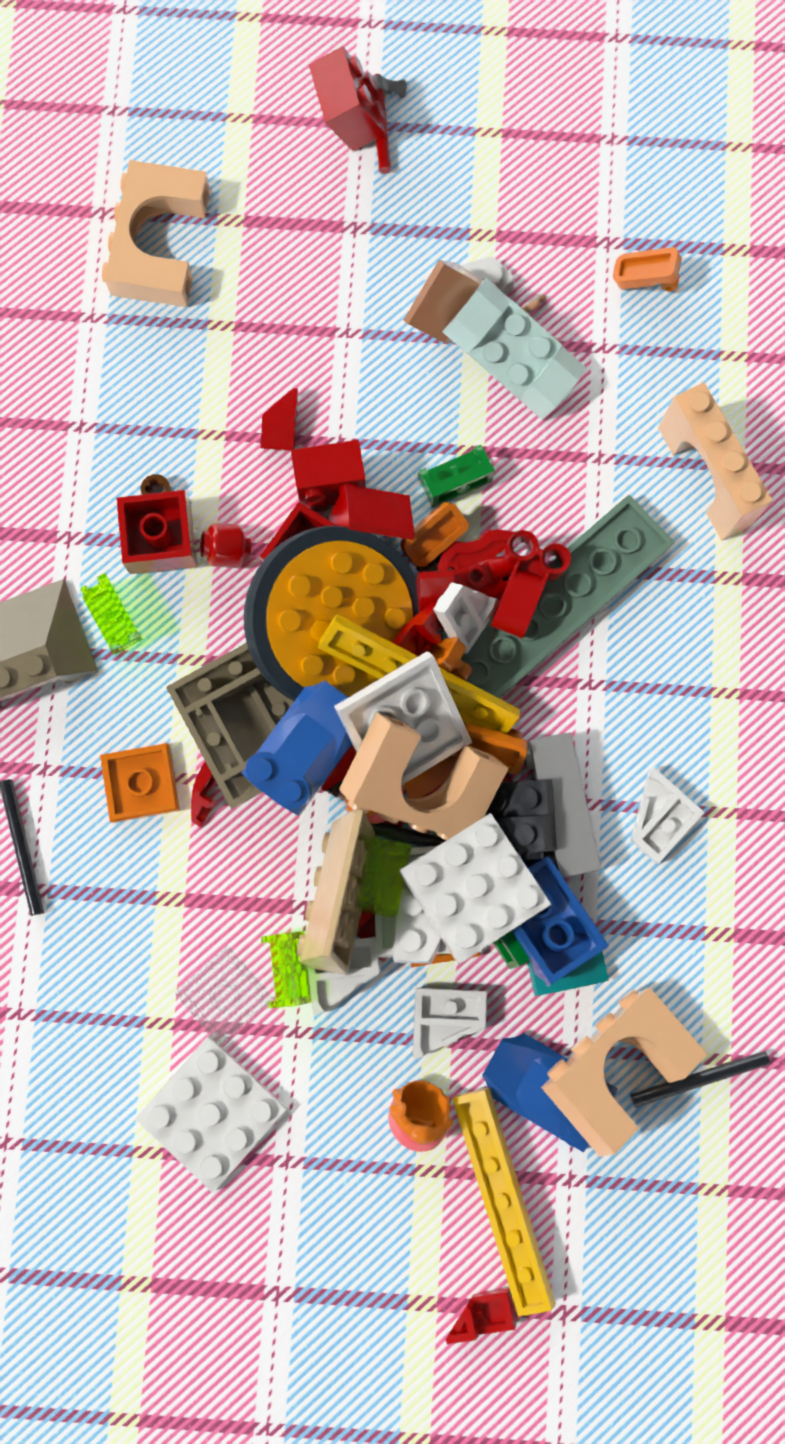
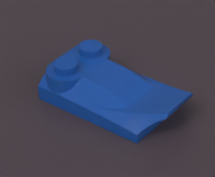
M325 680L319 684L305 687L257 753L248 759L242 774L255 787L280 806L297 816L302 815L353 745L334 707L348 697Z
M520 854V858L551 905L513 929L512 932L531 960L535 975L549 987L608 948L609 945L549 856H546L544 859L523 860V855Z
M524 1032L516 1037L502 1038L482 1074L487 1087L490 1088L492 1098L563 1140L569 1146L575 1147L584 1153L589 1146L588 1142L541 1088L550 1079L547 1072L562 1059L565 1062L569 1059ZM605 1081L609 1092L615 1099L618 1088Z

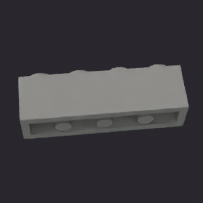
M571 732L529 740L524 760L526 770H532L534 780H552L557 850L546 852L545 857L549 856L563 878L602 870Z

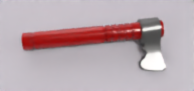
M373 74L372 76L378 88V91L374 92L375 98L382 105L386 115V94L391 95L394 92L400 98L405 97L407 82L405 80L393 81L381 74ZM386 116V119L382 121L386 135L376 139L378 170L381 174L391 172Z

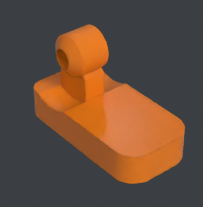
M675 247L624 253L616 259L612 277L620 289L660 284L662 290L673 292L678 289L682 257Z
M444 502L414 527V540L402 538L400 542L401 550L411 563L419 567L427 566L468 530L469 523L455 504Z
M457 637L441 639L440 644L432 643L429 653L434 656L438 667L465 681L469 679L473 670L466 662L461 660L466 646Z
M471 723L464 724L472 741L467 746L493 755L508 768V773L518 774L521 772L528 750V742L522 739L521 732L511 728L505 734ZM460 749L459 751L455 752V754H456L458 757H459V755H460L462 749Z

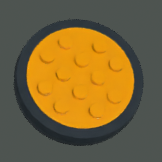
M323 526L294 535L278 545L263 560L256 570L247 591L243 614L244 632L247 646L255 665L263 677L277 691L292 701L296 700L305 687L319 684L324 680L348 698L379 679L319 649L320 638L335 615L338 614L392 642L408 622L419 613L416 576L409 564L395 548L371 533L349 530L348 527Z

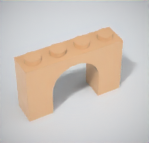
M129 160L127 173H122L120 188L122 197L121 202H117L115 205L114 219L116 226L115 231L109 234L108 250L110 255L108 262H104L102 266V281L106 283L111 296L187 307L193 281L189 262L148 255L137 248L135 242L142 225L152 217L160 214H178L205 219L211 190L206 171Z
M705 382L674 396L658 426V430L673 456L694 446L704 459L711 473L715 488V499L705 513L722 541L750 527L773 500Z
M376 712L339 789L349 800L348 805L351 808L363 810L365 814L369 810L377 812L381 818L391 823L397 824L399 820L407 822L411 828L421 833H427L428 830L434 831L446 841L485 816L508 770L503 763L491 754L464 745L447 781L440 789L423 798L412 799L404 797L401 789L402 776L421 735L408 723Z
M650 987L639 992L632 989L618 1001L620 1008L614 1014L609 1012L595 1024L597 1031L590 1038L586 1035L571 1048L574 1055L567 1062L562 1059L547 1072L550 1079L541 1087L599 1157L616 1154L639 1129L613 1098L605 1082V1058L610 1048L616 1042L627 1043L638 1048L668 1083L685 1079L708 1055Z

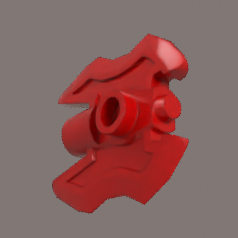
M500 529L487 530L476 540L470 542L455 541L443 552L437 569L442 571L452 568V570L454 569L455 576L454 583L500 600L508 582L503 581V579L510 577L513 566L508 564L505 555L496 557V555L505 550L509 538L515 532Z

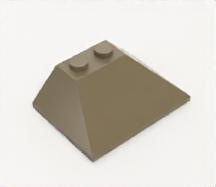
M65 579L0 602V709H2L1 701L61 679L68 684L99 672Z
M246 642L166 686L231 809L263 793L242 772L246 768L248 759L257 753L294 702L277 691L263 677L251 657Z

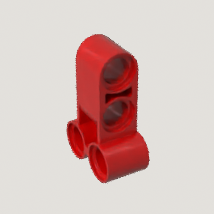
M527 530L516 531L511 535L504 550L505 559L508 564L513 566V570L490 625L523 639L546 581H553L562 577L571 563V554L567 547L559 543H552L541 549L539 548L537 537ZM519 542L526 544L530 554L527 556L516 554L513 550V545ZM553 555L559 558L561 568L551 569L548 567L545 557Z

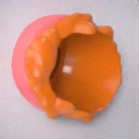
M423 1079L408 1082L402 1088L394 1089L392 1091L394 1098L389 1106L388 1114L389 1126L394 1137L401 1145L412 1151L427 1152L436 1148L453 1125V1121L450 1119V1098L443 1094L442 1089Z

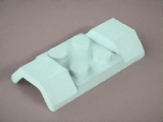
M487 278L482 281L472 297L442 331L542 420L557 408L580 380L586 368L558 340Z

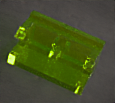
M103 573L97 576V585L91 588L83 585L80 591L113 655H116L142 641L144 638L115 585L107 574Z
M373 837L358 904L361 912L392 918L398 916L404 886V879L399 871L408 865L412 844Z
M305 931L261 936V944L270 943L276 998L273 1001H267L268 1009L312 1003L308 968L300 962L301 956L297 955L298 942L301 935H305Z

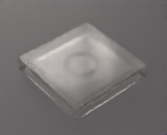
M229 945L223 948L174 992L176 997L219 1047L226 1043L274 999L273 995Z

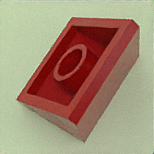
M345 484L329 515V521L338 526L348 527L349 530L414 540L415 531L410 495Z

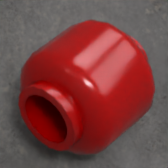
M213 523L208 527L207 531H202L200 555L201 558H206L209 566L238 568L241 566L244 557H250L251 538L245 537L244 530L240 525Z

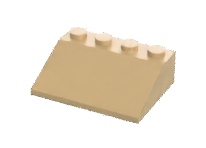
M355 809L332 822L330 833L326 832L323 837L322 853H325L322 866H317L314 875V887H317L314 900L308 902L305 914L306 921H309L306 935H301L297 947V955L301 956L300 962L307 968L348 975L373 864L374 851L378 841L363 810Z

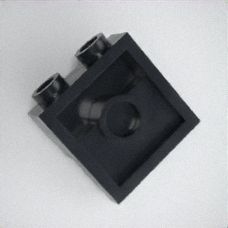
M552 780L501 783L485 816L490 813L492 814L516 852L522 853L523 860L544 859V852L556 851Z

